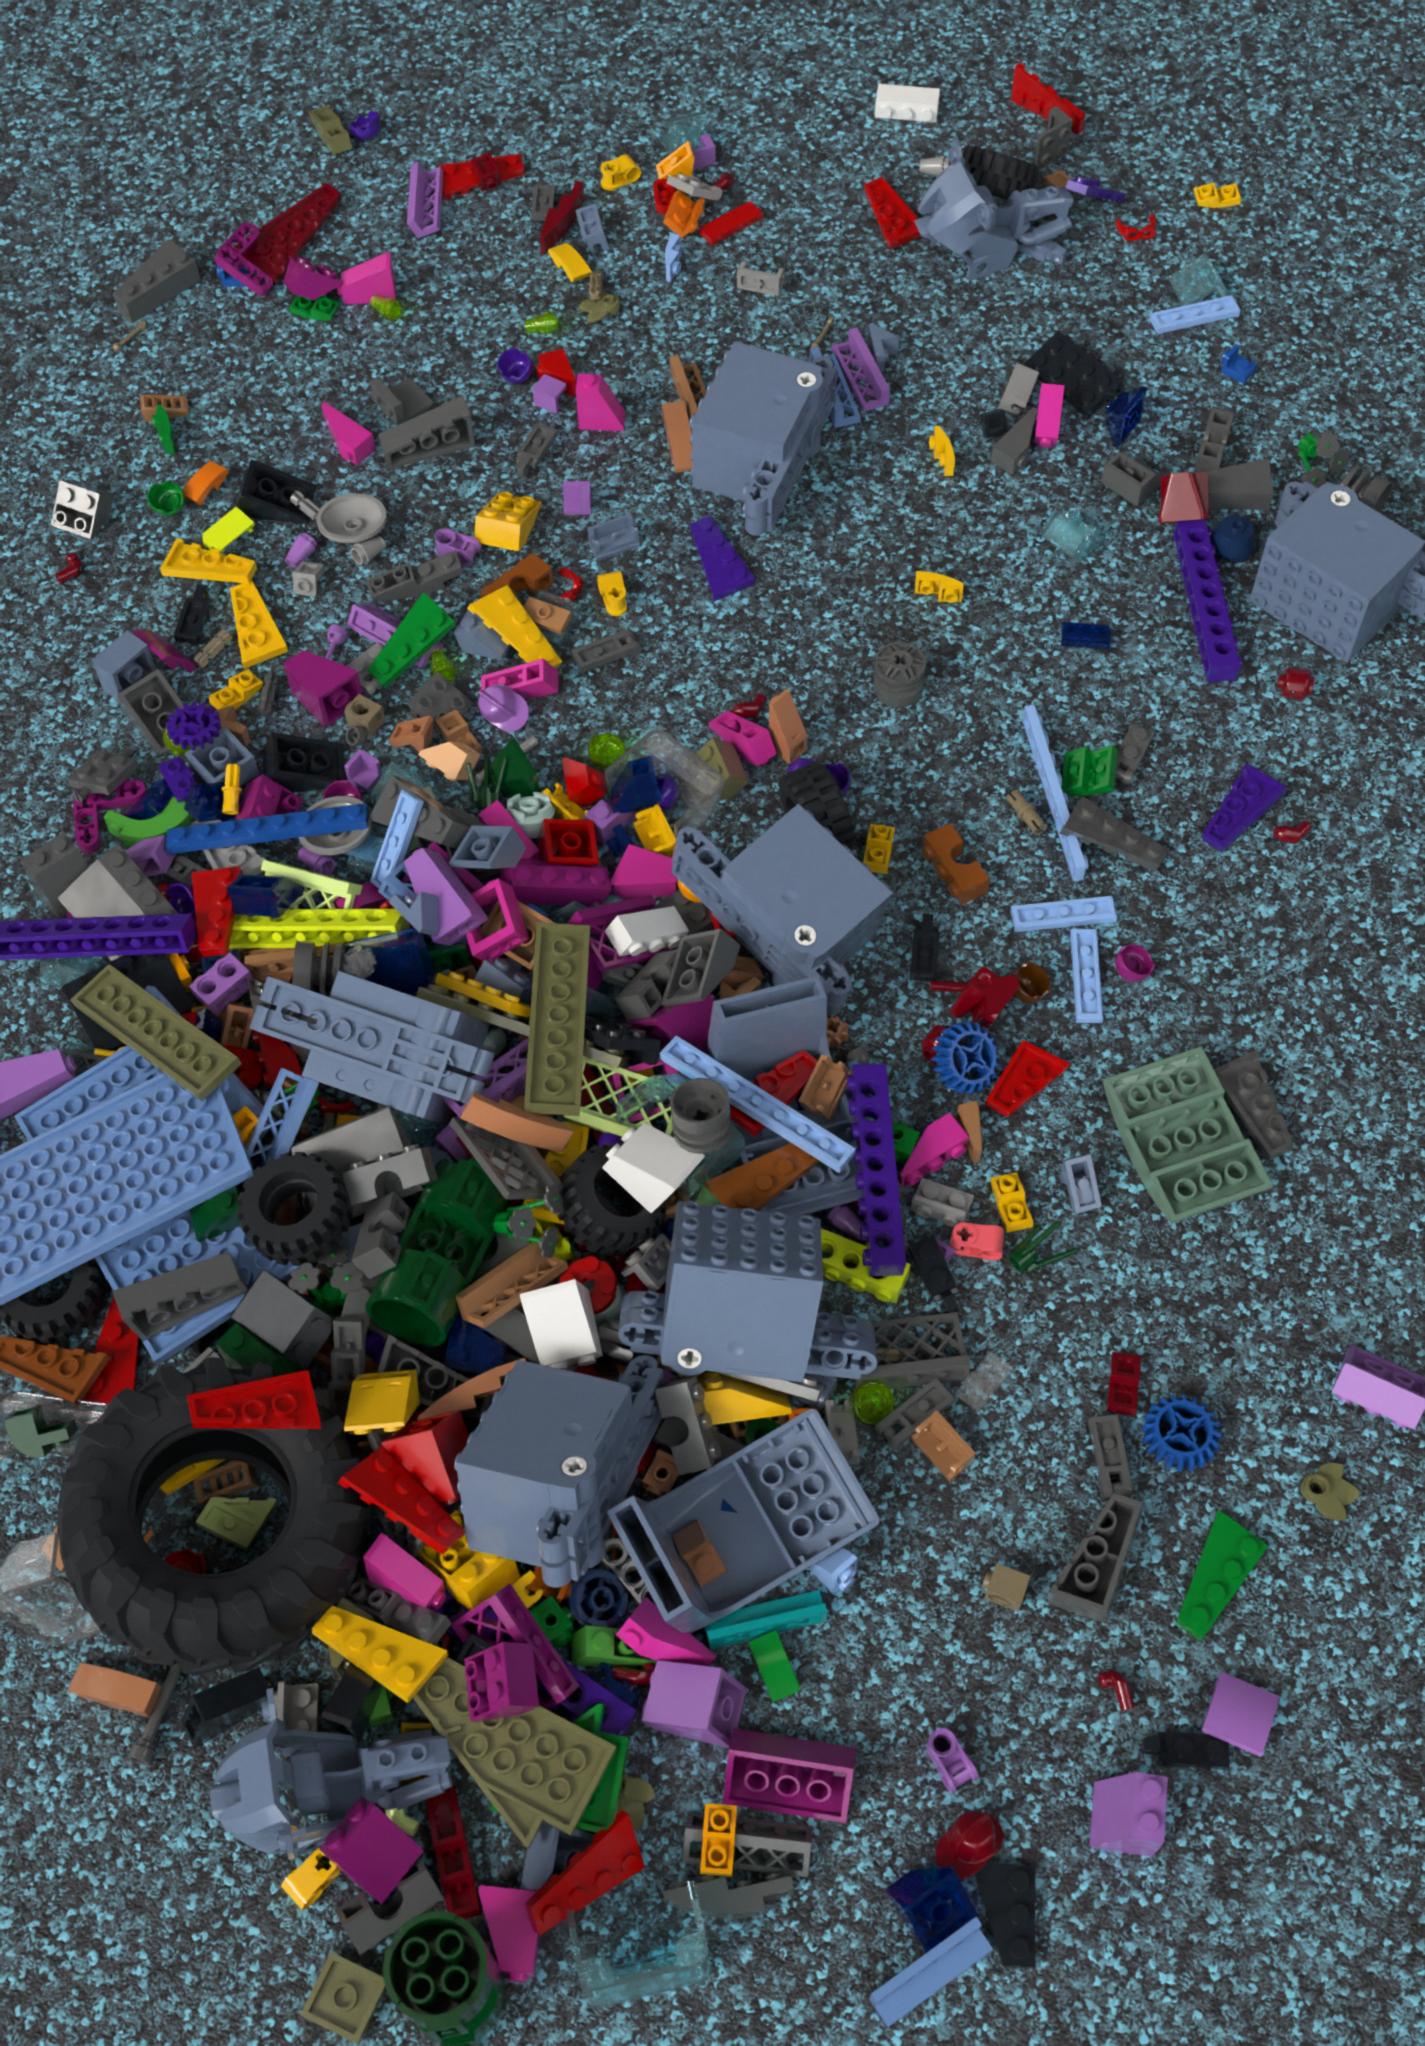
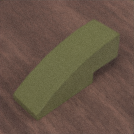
M327 105L308 111L318 134L333 155L352 149L348 132L342 127L340 118Z

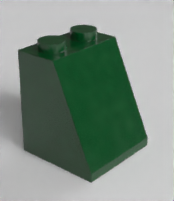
M236 1323L216 1343L224 1361L232 1369L247 1368L261 1362L271 1366L272 1377L300 1372L304 1368L280 1354L240 1323Z

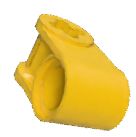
M627 154L606 161L601 165V172L603 173L601 187L608 191L634 183L641 176L640 167Z
M621 571L597 575L599 592L603 597L608 614L612 616L625 614L627 611L626 589Z
M320 1848L315 1850L299 1867L292 1871L281 1884L283 1890L301 1910L311 1906L341 1873V1870L331 1860L329 1861L331 1868L328 1871L322 1868L321 1860L327 1857L319 1850Z

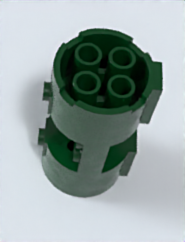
M472 1157L469 1161L460 1159L458 1163H449L447 1159H443L435 1165L438 1180L425 1185L409 1217L406 1228L402 1231L397 1241L401 1246L397 1266L380 1274L366 1302L365 1309L369 1318L383 1331L401 1341L423 1347L439 1346L445 1341L460 1310L455 1295L472 1284L496 1234L493 1229L494 1217L498 1212H506L511 1202V1199L503 1197L477 1160Z
M445 1911L426 1912L413 1917L403 1924L386 1949L383 1961V1979L387 1993L398 2009L427 2037L442 2044V2046H482L481 2038L493 2028L502 2013L506 1997V1986L499 1964L477 1930L469 1922L454 1913Z

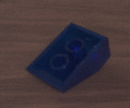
M415 928L345 942L343 944L355 977L402 993L418 991L419 987H428L429 984L433 983L435 969L422 933H419Z

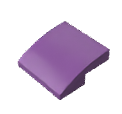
M1221 1671L1201 1731L1261 1757L1280 1696Z

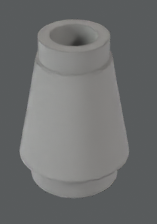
M939 156L920 160V173L939 176L951 165L949 158Z
M377 536L355 543L353 548L350 549V554L358 565H367L386 548V544L382 537Z

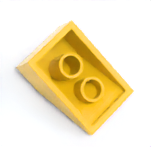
M705 1370L697 1375L698 1383L702 1385L704 1390L703 1402L706 1412L710 1413L713 1425L792 1414L785 1392L714 1371Z

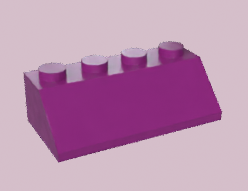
M520 859L516 867L499 868L501 880L513 886L516 899L523 904L602 906L611 891L608 868L600 863L598 865L548 864L543 859Z
M733 1729L728 1752L722 1804L846 1823L856 1748Z

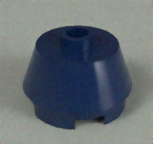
M1232 515L1224 518L1211 533L1210 542L1215 546V556L1218 559L1220 556L1230 559L1231 563H1240L1247 560L1257 546L1253 524L1243 516Z
M603 1569L588 1570L585 1575H581L579 1580L574 1582L569 1598L571 1612L583 1626L611 1628L622 1618L628 1604L627 1592H625L618 1577Z

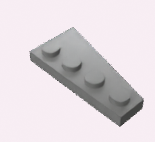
M209 813L190 823L189 826L222 821L212 813ZM246 844L203 850L213 869L240 866L243 871L241 883L264 872L261 870L263 860L266 859L260 857L251 846Z

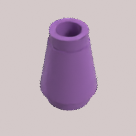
M306 533L298 535L287 557L284 559L289 566L296 568L316 551V541Z
M302 847L298 852V859L312 872L327 876L333 872L335 861L331 855L315 854L305 847Z
M844 1204L835 1206L826 1218L831 1222L830 1225L859 1241L861 1239L860 1224L863 1222L848 1204L846 1206Z

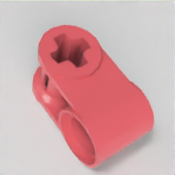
M962 1222L954 1227L949 1246L956 1250L955 1254L958 1256L998 1260L1003 1257L1004 1229L996 1225Z

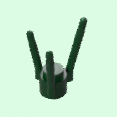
M485 756L484 788H478V792L472 765L470 762L466 764L472 792L471 801L476 802V809H485L496 800L499 801L508 761L506 757L503 758L494 793L493 788H489L490 757Z
M1056 1221L1028 1244L1041 1229L1040 1225H1036L1019 1245L1010 1251L1011 1253L1008 1255V1258L1017 1271L1022 1273L1027 1270L1031 1274L1040 1267L1076 1254L1078 1249L1073 1248L1035 1263L1038 1255L1034 1248L1060 1226V1222Z

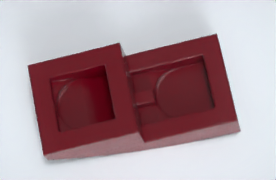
M1112 1352L1106 1412L1136 1415L1141 1356Z

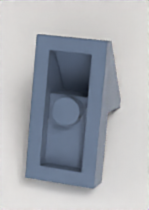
M869 324L868 344L870 352L880 371L884 372L885 362H888V355L898 353L899 338L874 324Z
M420 892L417 898L406 894V896L394 894L389 903L419 933L432 936L438 935L439 911L438 897L436 895Z
M1088 1153L1063 1160L1061 1182L1068 1187L1072 1211L1077 1214L1102 1207L1091 1154Z

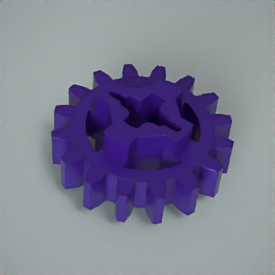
M193 701L192 706L183 703V709L176 707L174 708L176 714L168 715L170 720L166 722L168 736L172 739L175 746L180 744L183 750L190 746L191 750L194 751L198 745L204 749V743L213 744L212 737L220 736L218 730H221L222 726L219 714L215 712L213 706L207 708L206 702H203L200 706L197 705L196 701Z

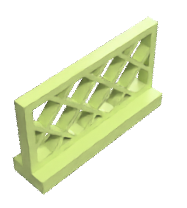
M263 860L261 870L266 872L257 909H266V906L271 903L274 909H281L276 899L283 894L286 895L290 903L284 909H299L298 905L307 900L311 909H323L327 905L329 909H336L333 901L339 897L346 898L344 909H352L355 895L361 894L363 885L283 863ZM273 878L278 879L282 887L275 894L271 890ZM299 885L304 895L295 900L290 889ZM317 891H321L325 901L316 906L312 895Z
M583 1056L582 1081L584 1086L581 1087V1090L587 1089L593 1103L585 1107L580 1106V1116L562 1115V1119L588 1126L604 1133H613L623 1137L631 1127L637 1130L643 1123L652 1126L650 1120L663 1114L668 1124L665 1134L671 1136L673 1130L672 1115L669 1118L667 1114L671 1107L665 1109L658 1094L666 1090L673 1092L677 1087ZM586 1063L596 1066L601 1077L588 1083L583 1074ZM602 1068L611 1072L605 1075ZM617 1073L623 1076L627 1086L613 1092L607 1077ZM628 1077L637 1081L630 1083ZM603 1080L610 1094L596 1100L590 1086ZM640 1082L647 1083L652 1095L639 1101L632 1086ZM654 1086L662 1088V1090L656 1092ZM629 1088L636 1103L622 1109L615 1095ZM612 1097L618 1112L608 1116L603 1114L598 1103ZM654 1097L661 1111L648 1118L641 1103ZM595 1105L598 1112L590 1110L588 1108ZM638 1106L644 1120L637 1124L629 1123L624 1112ZM620 1114L623 1120L614 1117Z

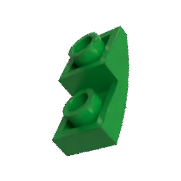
M296 295L290 306V313L313 320L331 321L340 303L325 296L311 300Z
M157 405L156 414L152 415L153 428H157L160 445H164L166 454H175V438L168 415L162 405Z
M776 1629L748 1641L773 1702L801 1690Z

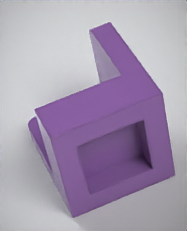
M709 134L700 135L701 148L693 150V170L716 164L715 145Z
M544 374L532 388L534 405L556 414L559 411L558 398L566 389V383Z
M564 481V514H591L592 495L590 481Z
M361 749L345 764L348 781L367 794L383 778L379 760Z

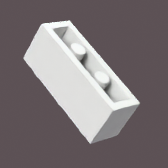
M878 84L875 117L936 122L940 89Z
M675 906L617 915L605 930L619 956L630 954L636 956L647 951L653 953L668 947L669 949H674L679 946L681 937L689 932Z

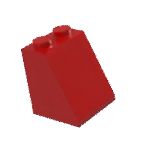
M460 1410L410 1422L381 1442L382 1446L437 1503L443 1502V1505H449L461 1499L457 1488L459 1481L454 1463L458 1453L462 1452L466 1447L469 1435Z

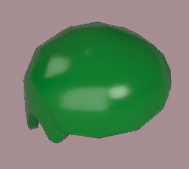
M166 480L162 484L154 483L151 485L147 492V502L161 516H173L184 508L185 493L179 485Z

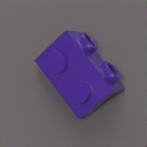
M181 756L158 765L159 771L177 802L180 803L189 799L197 812L205 809L203 798L206 797L205 791L200 783H196V777L192 768L186 766Z

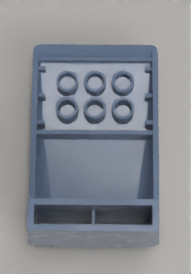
M819 976L713 1001L708 1035V1055L749 1082L754 1081L755 1077L763 1072L766 1074L772 1071L777 1064L802 1050L819 1060L821 1054L831 1058L827 1042V996ZM802 1092L788 1105L852 1147L857 1148L856 1140L851 1138V1124L855 1123L854 1115L849 1114V1102L845 1092L830 1121L806 1112L798 1102ZM731 1120L732 1135L743 1164L791 1143L767 1127L756 1137H753ZM852 1157L841 1172L838 1173L820 1162L764 1206L761 1212H782L786 1215L802 1216L858 1201V1198H862L861 1189H856L855 1181L856 1173H859V1164H854ZM869 1166L872 1170H875L874 1166ZM871 1191L876 1196L881 1194L880 1191Z
M815 1409L803 1412L658 1499L645 1502L635 1496H631L606 1511L665 1622L681 1633L693 1632L721 1620L873 1529L879 1523L878 1514L821 1416ZM697 1519L728 1570L727 1573L705 1587L700 1586L687 1561L680 1557L672 1536Z

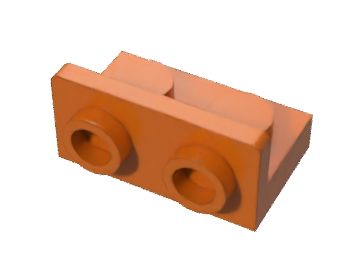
M677 190L672 197L663 223L680 235L681 238L688 233L692 234L699 225L697 222L698 218L704 212L703 205L705 199L700 198L697 202H694L681 190Z

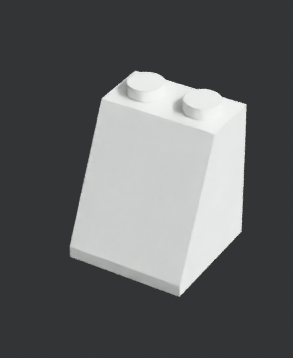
M643 1123L637 1130L631 1127L621 1138L625 1142L622 1146L617 1143L605 1155L609 1160L602 1168L644 1208L652 1213L680 1186L705 1155L686 1151L678 1145L673 1137Z
M576 1279L520 1294L540 1365L567 1370L568 1365L576 1363L579 1366L590 1365L596 1362L595 1358L603 1356L589 1290Z

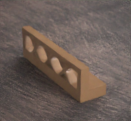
M679 355L670 356V374L680 401L684 400L690 423L692 414H696L698 411L696 403H699L700 399L704 398L707 392L696 363L682 365ZM693 372L694 375L691 379H688L685 373ZM691 387L700 390L697 395L692 394Z
M348 942L341 943L344 948L346 967L354 966L355 948H350ZM330 944V955H334L336 944ZM324 945L316 946L317 954H322ZM295 948L251 950L250 955L245 956L244 965L250 971L253 979L267 978V976L292 975Z
M531 1242L455 1295L462 1319L485 1329L521 1303L520 1294L540 1289L568 1269L567 1262L556 1257L543 1258L539 1244ZM552 1266L551 1269L544 1270V1269H546L547 1267ZM489 1312L483 1317L480 1316L483 1313Z

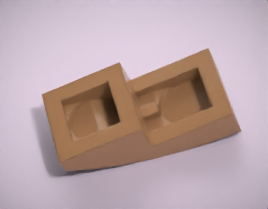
M456 709L435 720L446 742H463L478 753H483L482 746L471 734L468 724Z

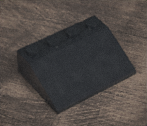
M166 954L123 955L61 986L94 1048L115 1051L125 1046V1044L77 1009L70 1001L108 964L144 990L148 985L156 987L180 1015L190 1013L192 1008L195 1007Z

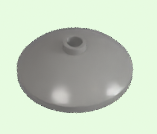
M355 493L341 495L326 502L318 511L316 520L319 531L326 538L339 543L352 544L366 541L379 533L386 523L387 514L384 505L378 499L370 495Z
M335 796L313 804L306 811L363 804L364 802L354 797ZM368 819V829L299 837V840L307 850L315 854H343L359 846L368 837L372 830L373 821Z

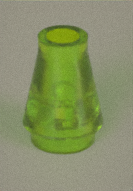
M374 295L371 298V307L375 308L386 320H396L400 317L402 307L396 299L380 297L378 295Z
M548 311L525 320L527 333L553 334V331L558 330L556 313Z
M436 649L430 655L431 676L437 671L451 682L454 678L455 669L445 656L444 651Z

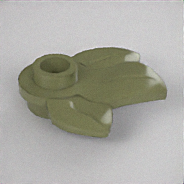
M601 292L599 300L595 299L592 301L591 299H586L580 303L578 310L589 312L587 323H593L604 319L607 315L617 313L620 309V300L616 295Z
M1326 1463L1319 1468L1316 1474H1310L1303 1479L1300 1486L1301 1493L1307 1501L1316 1504L1323 1516L1331 1520L1343 1521L1346 1519L1344 1506L1354 1502L1359 1497L1360 1491L1349 1482L1341 1479L1343 1475L1342 1464ZM1310 1486L1318 1487L1320 1493H1313L1310 1489Z
M624 1772L623 1789L621 1790L617 1813L621 1809L627 1812L633 1829L640 1830L645 1819L643 1803L653 1800L656 1795L649 1782L642 1778H630Z

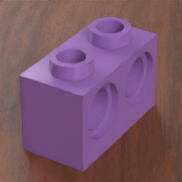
M228 953L224 958L219 959L206 973L198 976L189 987L197 1000L217 1017L227 1009L229 1003L233 1004L249 990L248 980H255L250 971L231 953Z

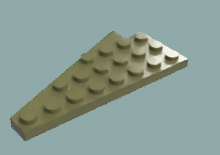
M447 1657L413 1697L414 1701L439 1734L447 1738L448 1746L527 1849H530L544 1822L572 1837L617 1747L541 1706L521 1715L471 1722L465 1666Z

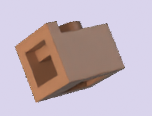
M658 1449L642 1481L643 1489L646 1490L645 1493L654 1499H658L675 1490L683 1476L678 1474L672 1455ZM662 1472L667 1476L661 1479L657 1477V1474Z

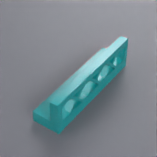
M817 1590L738 1609L721 1620L704 1627L709 1649L712 1650L749 1641L774 1629L779 1634L827 1622V1608L825 1603L822 1602L820 1591Z

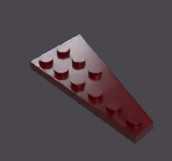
M328 183L323 184L260 228L256 243L243 257L266 273L276 286L285 275L290 258L297 259L341 201V192ZM237 244L235 248L242 249V246Z

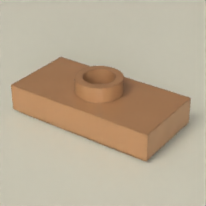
M528 597L523 607L536 626L563 635L572 617L571 611L532 597Z

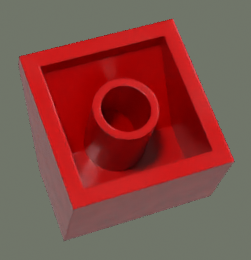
M543 819L538 834L540 857L548 864H599L593 820Z

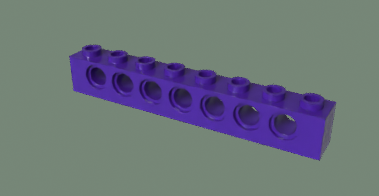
M1205 519L1176 521L1173 537L1207 682L1236 680L1238 670L1242 669V658L1240 655H1237L1238 642L1236 636L1233 637L1232 634L1233 620L1228 617L1229 605L1228 600L1224 599L1223 596L1224 583L1219 579V563L1215 562L1214 559L1215 546L1210 542V526L1206 525Z
M191 913L0 921V960L188 953L198 934Z
M853 1064L851 1075H847V1091H852V1099H849V1114L854 1115L855 1123L851 1124V1138L857 1142L853 1160L854 1164H859V1173H856L855 1181L856 1189H861L862 1198H858V1213L863 1215L864 1223L860 1224L861 1240H866V1249H863L862 1253L863 1266H868L869 1276H901L906 1266L886 1064ZM862 1093H870L873 1096L868 1097L863 1095ZM865 1117H872L875 1121H869ZM868 1141H874V1142H876L878 1145L872 1146V1145L868 1144L867 1142H868ZM869 1166H877L881 1170L875 1171L872 1170ZM871 1191H880L883 1195L876 1196ZM874 1216H882L885 1221H877ZM876 1242H885L888 1247H880Z
M445 1588L446 1598L444 1603L437 1611H433L446 1616L445 1612L448 1607L453 1605L459 1606L460 1611L457 1615L453 1617L446 1616L452 1624L469 1612V1610L456 1601ZM487 1606L486 1619L498 1622L496 1613ZM466 1621L463 1623V1625L469 1632V1628L473 1624V1622ZM450 1625L445 1633L459 1643L461 1639ZM485 1626L484 1639L496 1642L497 1630ZM504 1632V1639L515 1643L511 1635ZM562 1659L579 1684L575 1691L581 1692L582 1697L576 1703H569L565 1699L558 1704L556 1703L550 1709L555 1712L558 1708L568 1714L566 1719L572 1723L598 1703L605 1704L607 1715L602 1721L601 1732L624 1736L637 1718L636 1710ZM539 1684L538 1694L543 1698L551 1699L552 1696L546 1687Z

